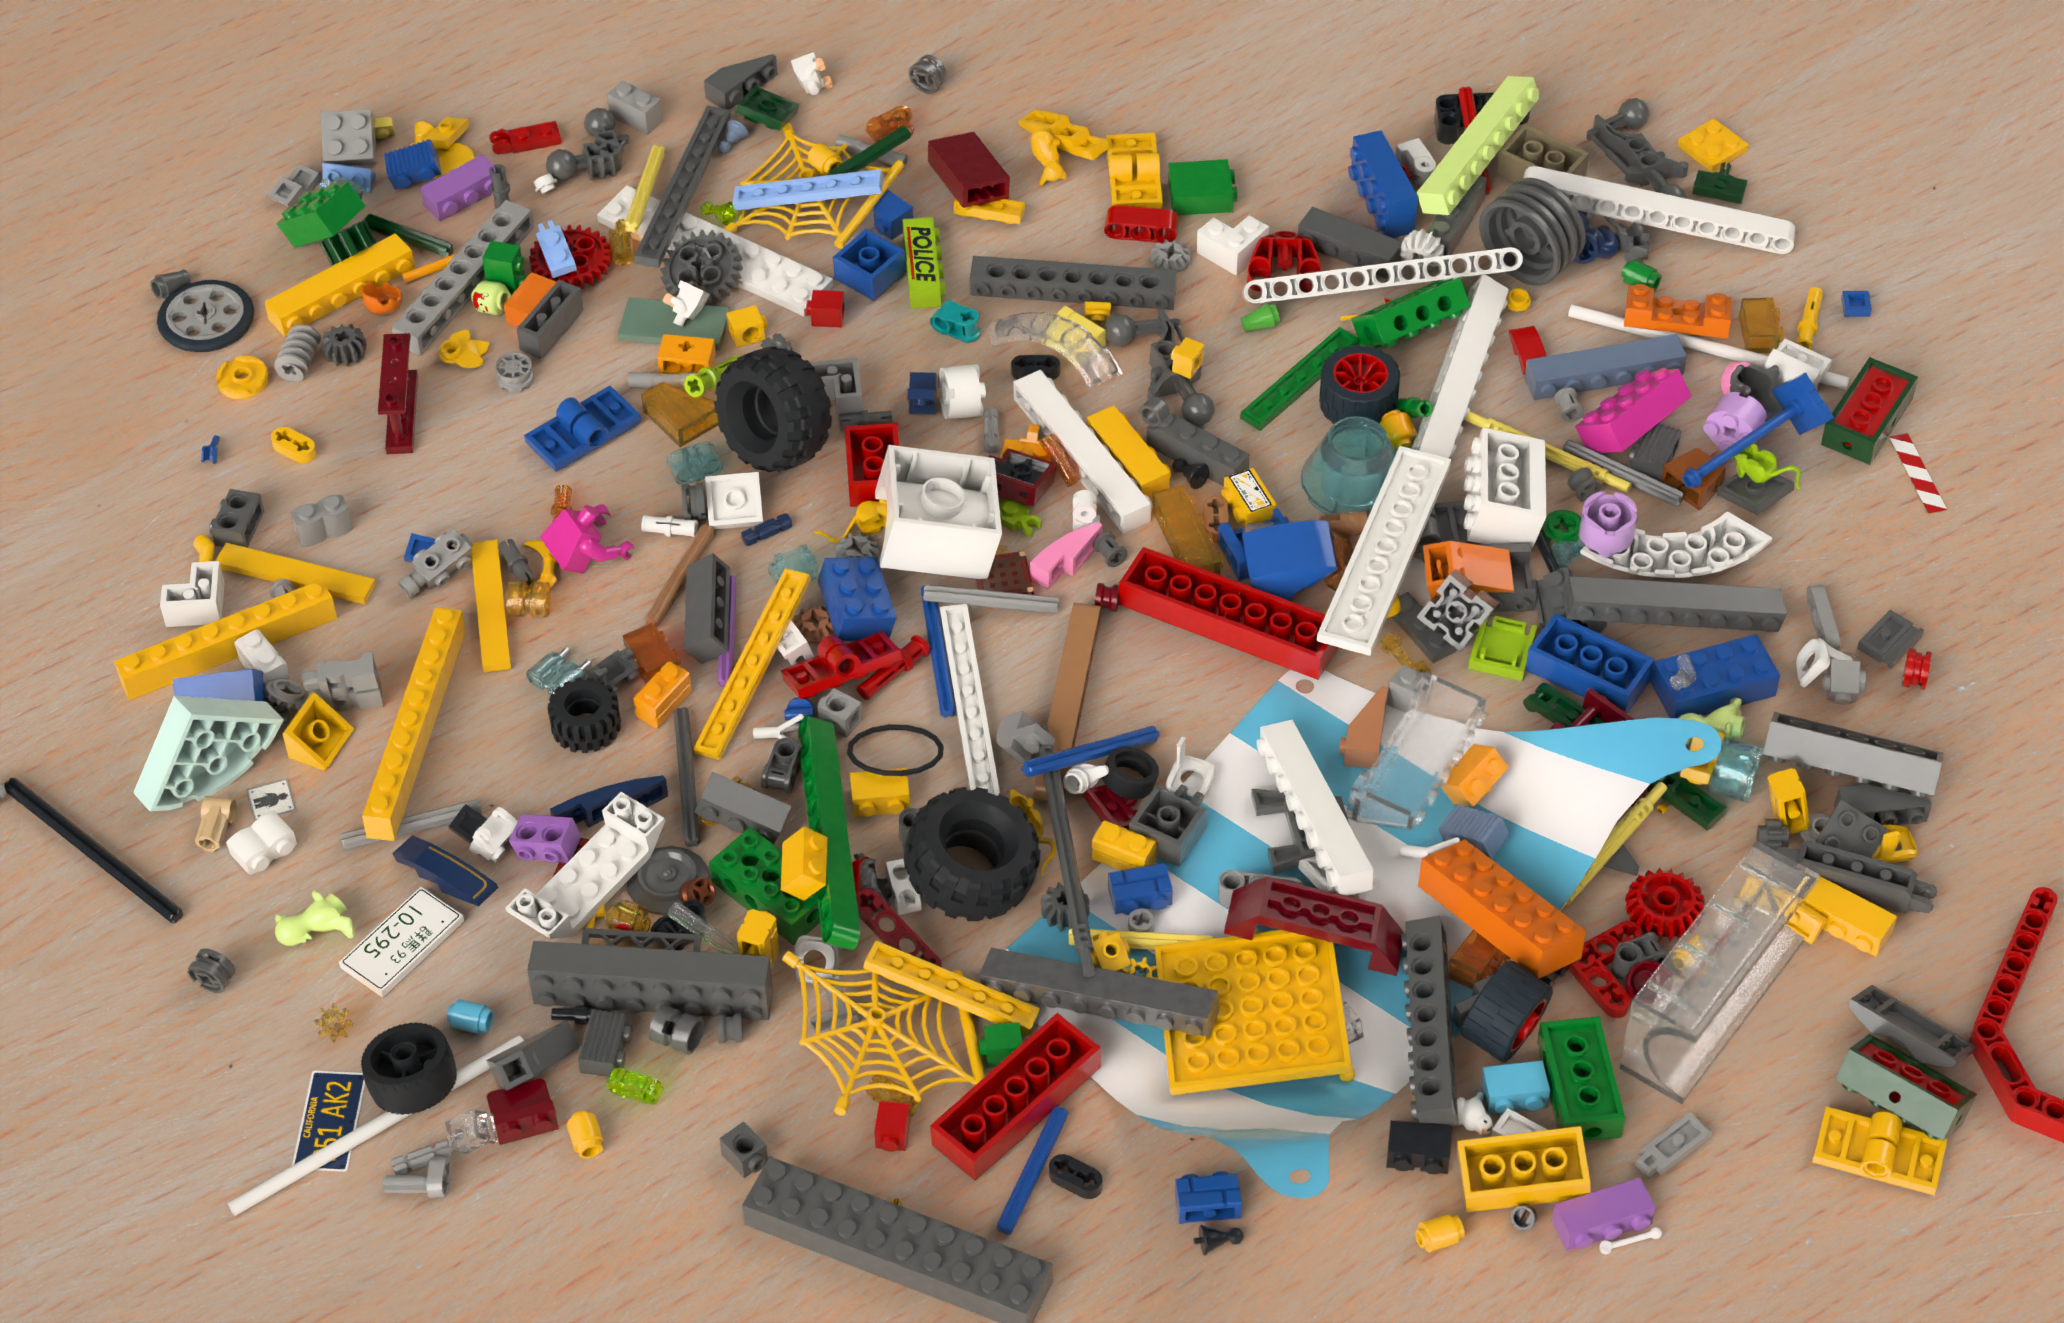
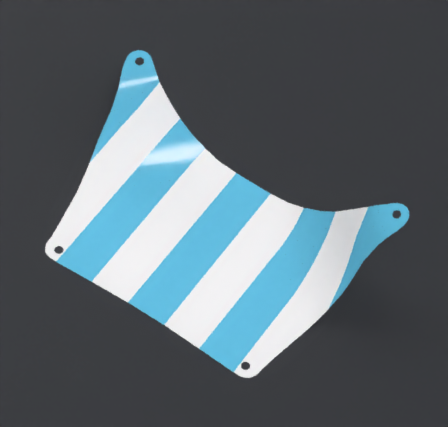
M1289 670L1269 689L1229 735L1205 759V761L1213 763L1216 770L1214 779L1200 805L1208 809L1207 828L1180 867L1159 857L1156 858L1154 865L1166 863L1173 897L1172 905H1168L1162 910L1147 909L1154 915L1153 932L1211 935L1214 938L1231 936L1223 934L1229 908L1223 906L1218 900L1219 877L1226 870L1263 873L1279 877H1294L1301 880L1305 886L1317 888L1298 869V866L1273 875L1268 858V848L1294 845L1285 812L1256 816L1251 798V789L1279 791L1275 775L1269 773L1266 758L1259 754L1257 748V740L1260 739V727L1293 720L1334 796H1341L1350 827L1373 867V873L1380 879L1378 888L1349 895V897L1382 904L1404 931V934L1406 933L1405 921L1434 916L1441 917L1447 937L1451 1013L1453 1017L1454 1005L1472 997L1474 983L1493 975L1505 962L1514 960L1418 887L1422 858L1401 856V846L1404 844L1430 847L1443 842L1438 829L1457 804L1451 802L1438 783L1473 744L1494 747L1509 767L1493 785V789L1472 807L1474 810L1477 809L1488 814H1495L1497 817L1500 816L1510 833L1509 837H1506V841H1503V845L1500 846V850H1497V853L1491 859L1558 910H1561L1596 859L1617 820L1651 783L1666 775L1714 760L1721 751L1722 740L1718 732L1710 725L1698 721L1658 717L1541 731L1500 732L1443 721L1418 710L1409 715L1387 705L1386 701L1378 770L1344 766V754H1339L1341 737H1347L1349 724L1376 693L1339 678L1324 670L1319 680ZM1304 679L1310 680L1314 684V689L1310 693H1301L1296 689L1297 682ZM1693 737L1701 738L1704 742L1703 748L1695 752L1689 751L1685 745L1687 740ZM1194 771L1183 784L1187 787H1196L1201 784L1203 779L1198 772ZM1103 863L1081 881L1084 894H1088L1090 899L1089 927L1090 929L1129 931V915L1114 913L1108 891V873L1121 870ZM1043 916L1006 949L1007 951L1081 965L1080 955L1076 953L1075 946L1068 943L1069 928L1063 927L1059 931L1057 925L1049 927L1047 919H1043ZM1141 920V922L1139 924L1136 923V925L1141 926L1143 923L1146 922ZM1257 924L1254 933L1280 929ZM1333 943L1351 1066L1355 1070V1078L1351 1082L1342 1081L1339 1074L1171 1095L1163 1029L1026 1002L1040 1008L1035 1021L1040 1027L1058 1013L1101 1047V1068L1091 1078L1119 1103L1137 1116L1161 1129L1182 1134L1208 1136L1233 1148L1248 1162L1256 1174L1270 1188L1281 1195L1289 1197L1309 1198L1317 1196L1325 1190L1329 1182V1134L1342 1121L1359 1119L1378 1109L1409 1082V1077L1414 1076V1070L1410 1069L1408 1052H1413V1049L1409 1045L1407 1038V1028H1411V1022L1407 1020L1405 1005L1410 1004V998L1406 997L1404 981L1409 980V978L1405 974L1403 967V957H1407V951H1404L1403 945L1398 974L1393 976L1368 969L1371 952ZM1130 949L1129 960L1133 958L1138 963L1142 962V959L1146 957V964L1150 967L1156 965L1155 950ZM1157 968L1152 973V976L1158 978ZM1138 970L1135 972V975L1146 976L1145 973L1140 974ZM1452 1020L1454 1039L1462 1030V1027L1458 1028ZM1295 1170H1307L1311 1175L1310 1179L1305 1183L1298 1184L1290 1180V1174Z

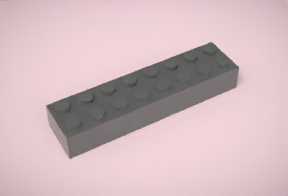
M533 941L527 969L533 1003L546 1007L553 1005L569 1006L571 1008L588 1006L589 1008H599L601 1010H628L637 1013L641 1011L656 1012L661 1005L666 1004L679 1009L681 1014L717 1016V1014L724 1013L726 1016H733L735 1013L741 1012L742 1018L755 1021L759 1019L769 1020L773 996L770 956Z

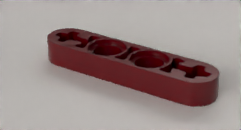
M862 889L856 894L859 918L884 944L901 950L899 946L900 940L910 939L915 945V950L908 954L916 957L918 952L921 951L923 954L920 956V959L942 967L939 957L878 893L871 889ZM862 899L865 901L871 899V908L868 906L862 908L860 906ZM880 908L882 911L873 920L871 917L874 911L877 912ZM890 918L894 922V930L889 932L883 931L879 926V920Z

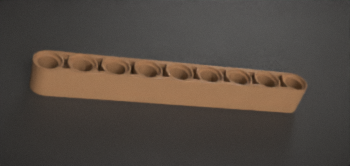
M1073 603L1047 724L1050 735L1055 738L1053 746L1056 752L1075 747L1101 621L1102 607L1098 605ZM1071 766L1059 769L1064 796L1066 788L1064 787L1063 779ZM1043 774L1037 775L1034 787V800L1048 802Z

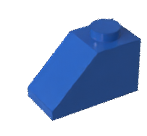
M888 189L873 207L874 228L891 240L903 233V219L913 218V207Z

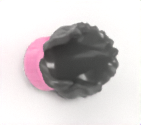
M1733 362L1723 371L1720 381L1723 395L1729 392H1740L1739 396L1755 398L1767 413L1765 422L1783 411V408L1771 391L1783 383L1781 378H1779L1780 372L1777 365L1765 369L1749 362Z

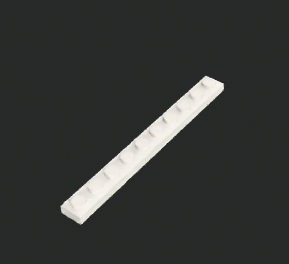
M967 604L940 607V617L969 789L974 790L976 787L988 789V793L998 796L1000 790Z

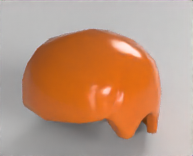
M368 282L361 290L363 303L372 314H390L395 312L402 304V291L396 286L389 285L387 282H384L381 287H376L373 282Z

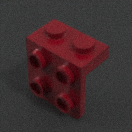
M544 1079L532 1080L521 1083L509 1090L499 1089L487 1094V1101L499 1145L559 1129L553 1100L550 1099Z

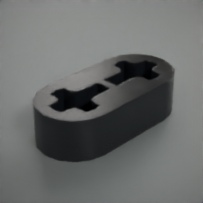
M1018 355L1011 361V374L1017 380L1038 370H1041L1047 378L1052 380L1057 379L1060 375V360L1053 355Z
M1066 1154L1056 1155L1050 1160L1049 1178L1053 1183L1085 1199H1093L1101 1194L1103 1179L1097 1169ZM1064 1166L1068 1167V1171L1063 1170L1061 1173L1057 1172V1168L1062 1169ZM1090 1180L1094 1181V1185L1089 1184L1087 1187L1084 1186V1182L1088 1183Z

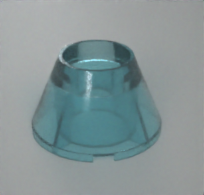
M1359 416L1341 419L1330 428L1305 461L1301 472L1302 489L1306 492L1308 501L1326 515L1372 509L1397 451L1384 428L1376 421Z

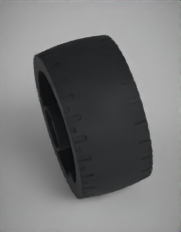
M405 1023L383 1031L367 1045L361 1060L364 1081L371 1097L379 1108L392 1114L408 1115L430 1109L449 1095L457 1079L456 1063L447 1039L438 1028L436 1029V1027L426 1023Z

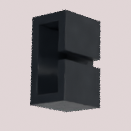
M1391 1120L1386 1168L1408 1171L1414 1170V1167L1420 1168V1171L1428 1174H1448L1452 1126Z

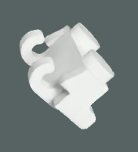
M497 807L485 823L475 831L474 840L470 845L469 851L474 855L480 854L486 860H492L496 863L504 854L506 849L503 845L510 840L518 821L505 809Z

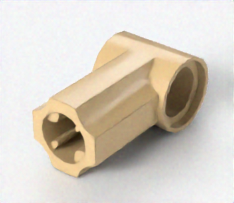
M214 796L204 797L201 806L202 820L195 838L196 846L209 852H215L216 849L221 848L227 826L232 824L236 817L237 803L235 799Z

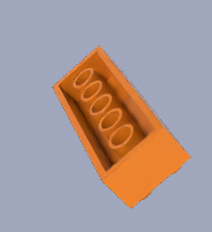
M1464 839L1422 858L1418 887L1536 977H1544L1581 959L1586 930Z

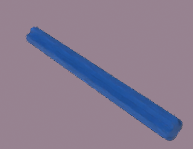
M924 585L921 588V596L940 714L943 717H952L955 715V703L938 602L924 601L923 592L926 586Z
M1155 726L1145 727L1024 761L1021 769L1026 777L1037 776L1107 756L1118 747L1128 746L1136 748L1156 742L1160 733Z

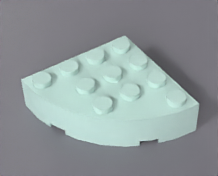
M174 696L133 793L149 811L181 808L183 803L193 799L199 802L205 796H212L229 786L254 764L252 759L262 748L264 750L267 749L275 738L284 719L268 702Z

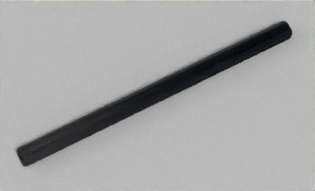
M10 778L9 781L5 782L4 788H6L5 790L10 796L170 923H176L183 917L182 909L17 778Z

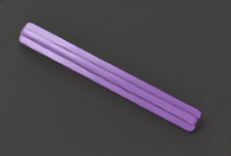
M733 575L730 576L728 651L718 656V684L722 687L726 685L734 669L736 578Z

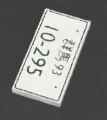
M420 887L339 962L340 968L383 998L464 922V917L433 894Z

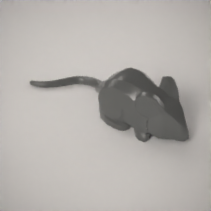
M1604 216L1617 229L1616 235L1619 238V249L1625 253L1624 258L1627 262L1631 263L1634 259H1648L1650 235L1642 233L1643 227L1640 224L1633 222L1630 227L1625 228L1620 222L1611 217Z

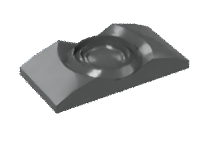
M1874 985L1869 986L1851 998L1848 1003L1855 1016L1872 1034L1888 1036L1896 1044L1909 1049L1917 1061L1936 1066L1955 1067L1971 1055L1977 1047Z

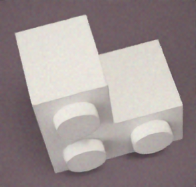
M1249 215L1233 229L1213 217L1197 232V253L1237 276L1249 265L1259 239L1269 235V226Z
M219 561L191 563L190 583L162 585L160 607L166 627L207 625L222 619L225 582Z

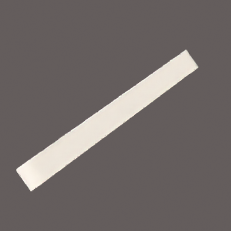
M1529 167L1524 172L1523 178H1537L1558 188L1579 211L1778 254H1787L1794 247L1795 226L1787 220L1542 167Z
M1502 248L1260 279L1248 282L1243 288L1242 295L1245 301L1250 304H1261L1433 282L1458 277L1480 276L1483 273L1485 275L1503 273L1518 269L1522 264L1523 257L1516 248ZM1507 252L1512 253L1516 258V262L1512 267H1508L1503 261V257ZM1486 256L1489 258L1490 267L1487 270H1482L1478 266L1479 257ZM1455 259H1460L1464 262L1465 269L1462 273H1456L1453 270L1452 263ZM1430 262H1434L1439 266V274L1436 277L1430 276L1427 273V266ZM1405 265L1412 267L1414 270V276L1411 280H1406L1401 275V270ZM1378 269H1384L1388 272L1389 278L1386 283L1377 281L1375 276ZM1353 272H1358L1363 276L1362 285H1352L1350 276ZM1329 275L1336 277L1338 285L1334 290L1328 289L1324 284L1325 278ZM1308 279L1312 282V290L1309 293H1304L1300 290V280ZM1276 282H1283L1286 285L1287 292L1284 296H1278L1274 293L1273 286ZM1252 285L1259 286L1262 291L1260 298L1257 300L1250 298L1248 295V289Z

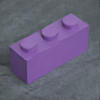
M482 154L420 187L423 206L439 221H442L491 194L489 168L491 166L494 168V164Z
M1636 1178L1554 1204L1552 1223L1567 1251L1575 1248L1584 1249L1594 1242L1603 1239L1612 1240L1622 1233L1632 1230L1641 1231L1647 1228L1653 1222L1656 1207L1641 1179Z

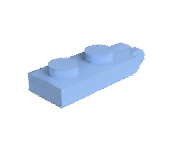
M552 219L547 221L549 228L546 230L543 223L537 224L540 232L535 234L552 277L556 278L576 271L574 259L560 225L554 226Z

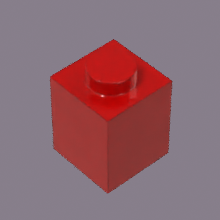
M813 290L812 300H807L806 315L811 316V325L842 328L845 313L844 291Z
M879 1101L874 1130L875 1148L885 1151H906L911 1121L909 1103Z

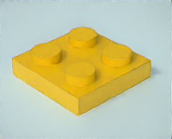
M1713 118L1679 138L1677 147L1708 171L1714 172L1721 168L1722 163L1726 162L1727 164L1748 152L1749 144Z

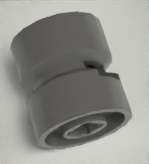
M663 1004L658 1008L651 1021L649 1039L664 1046L671 1044L674 1050L690 1055L699 1044L704 1029V1020L689 1013L681 1015L679 1009Z

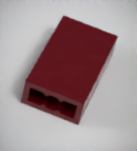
M975 132L928 141V163L962 208L1009 199V175Z

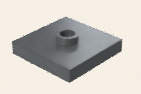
M1745 472L1743 478L1736 474L1718 486L1717 495L1759 515L1794 490V482L1777 475L1764 483H1756Z

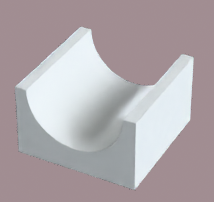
M888 445L875 490L876 499L887 500L886 530L880 557V567L987 579L1002 535L995 459Z

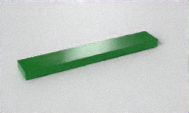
M1341 327L1337 328L1240 412V419L1261 431L1321 379L1322 365L1332 353L1345 347L1359 346L1360 339Z

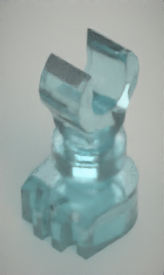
M1581 539L1570 542L1561 541L1552 544L1551 551L1559 567L1564 568L1569 566L1573 557L1579 556L1585 544Z

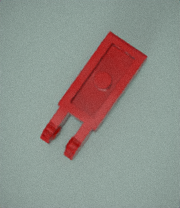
M556 121L508 131L499 129L498 131H492L489 135L490 142L493 144L492 150L498 155L515 154L562 143Z

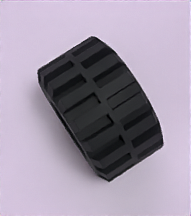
M589 677L586 680L575 678L574 682H565L564 687L558 686L555 689V694H551L549 698L550 703H548L551 732L555 741L560 742L561 747L564 749L570 747V751L575 753L578 750H582V753H588V750L596 752L600 750L601 746L607 747L610 745V740L616 739L617 732H620L621 717L616 692H613L609 684L604 685V681L599 679L593 681V678ZM592 713V715L587 717H576L580 714Z

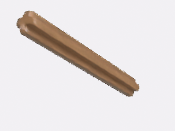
M707 524L700 526L645 617L647 625L656 628L661 624L686 582L687 566L700 559L713 538L714 528Z

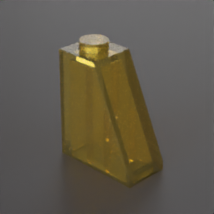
M661 382L641 394L643 412L680 448L718 426L719 420L717 413H715V401L703 396L692 397L686 390L665 382Z

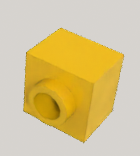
M1185 337L1182 343L1176 345L1171 353V360H1173L1172 372L1191 379L1203 363L1205 344Z

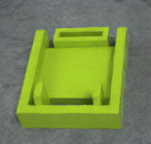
M1494 616L1492 627L1487 626L1489 623L1488 617L1479 626L1469 659L1468 669L1523 681L1528 649L1535 640L1538 626L1532 624L1529 635H1525L1526 622Z

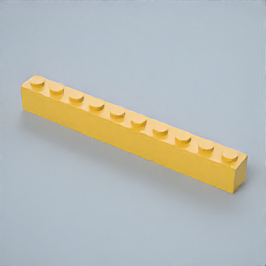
M435 607L362 814L367 838L395 841L466 633L462 610Z

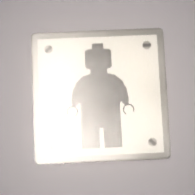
M287 778L246 789L254 821L273 811L280 815L296 810Z

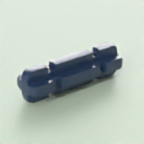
M783 513L777 516L776 520L772 518L755 525L753 530L748 528L742 531L741 538L746 546L757 543V539L761 541L779 533L780 529L784 531L791 528V518L787 513Z

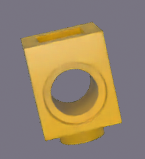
M756 305L726 313L728 332L735 348L765 340L764 330L768 329L767 320L764 314L760 315Z

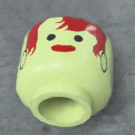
M484 280L477 284L471 294L474 307L478 312L495 316L501 315L505 311L504 304L511 297L506 285L489 280Z

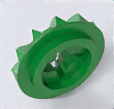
M1569 510L1553 511L1546 516L1542 531L1546 534L1547 540H1555L1556 545L1560 542L1565 543L1567 546L1571 542L1578 543L1580 540L1581 516ZM1561 523L1568 532H1563L1562 529H1559Z

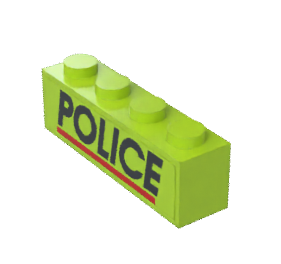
M933 217L903 219L910 308L940 307L941 296H946L945 281H940L939 279L944 278L943 263H938V260H942L941 245H936V242H940L939 227H934Z

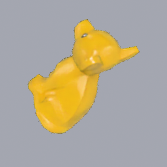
M1046 131L1034 133L1030 140L1031 149L1035 157L1044 166L1038 184L1042 186L1046 180L1051 182L1059 179L1065 180L1067 173L1058 162L1059 154L1057 148L1061 144L1060 140L1055 139Z

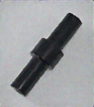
M576 1006L575 1009L552 1008L551 1020L575 1021V1024H588L592 1009H589L588 1006Z

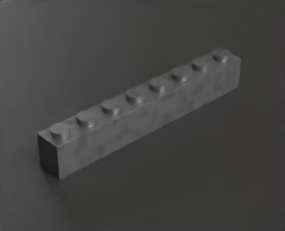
M990 948L979 975L981 984L1024 1002L1042 1004L1050 1008L1057 1007L1073 1010L1076 1013L1098 1015L1106 1019L1114 1018L1129 1021L1137 1025L1155 1026L1163 1030L1186 1032L1193 1036L1210 1037L1220 1010L1218 991L1096 967H1094V976L1085 977L1082 965L996 948Z

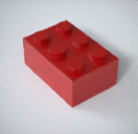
M897 423L844 426L850 507H858L865 501L879 502V499L875 498V490L888 445L899 446Z

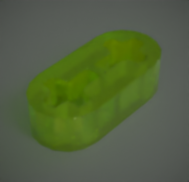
M621 1068L611 1070L605 1084L610 1092L618 1096L651 1105L659 1102L664 1091L663 1084L657 1079Z

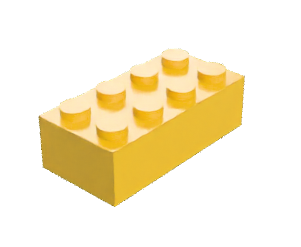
M1581 1126L1457 1141L1466 1213L1517 1207L1521 1204L1534 1205L1567 1201L1590 1193V1178Z

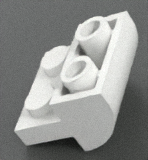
M1784 339L1777 350H1772L1763 368L1769 369L1773 365H1777L1780 372L1779 378H1781L1783 383L1806 372L1817 390L1818 383L1830 368L1832 360Z

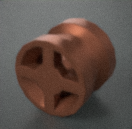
M706 877L685 881L679 889L680 900L682 903L688 900H697L703 906L710 905L716 897L715 885Z

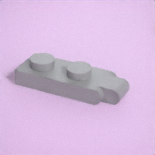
M1689 1112L1639 1151L1640 1157L1635 1161L1634 1165L1647 1178L1656 1172L1663 1175L1710 1139L1711 1131Z

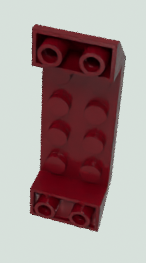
M1268 876L1233 890L1223 934L1252 941L1256 925H1264L1371 952L1368 965L1369 970L1397 976L1402 951L1401 935L1404 934V931L1382 904Z

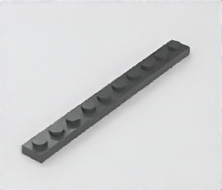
M713 106L706 107L636 250L634 264L655 268L660 267L727 127V123L731 118V110Z

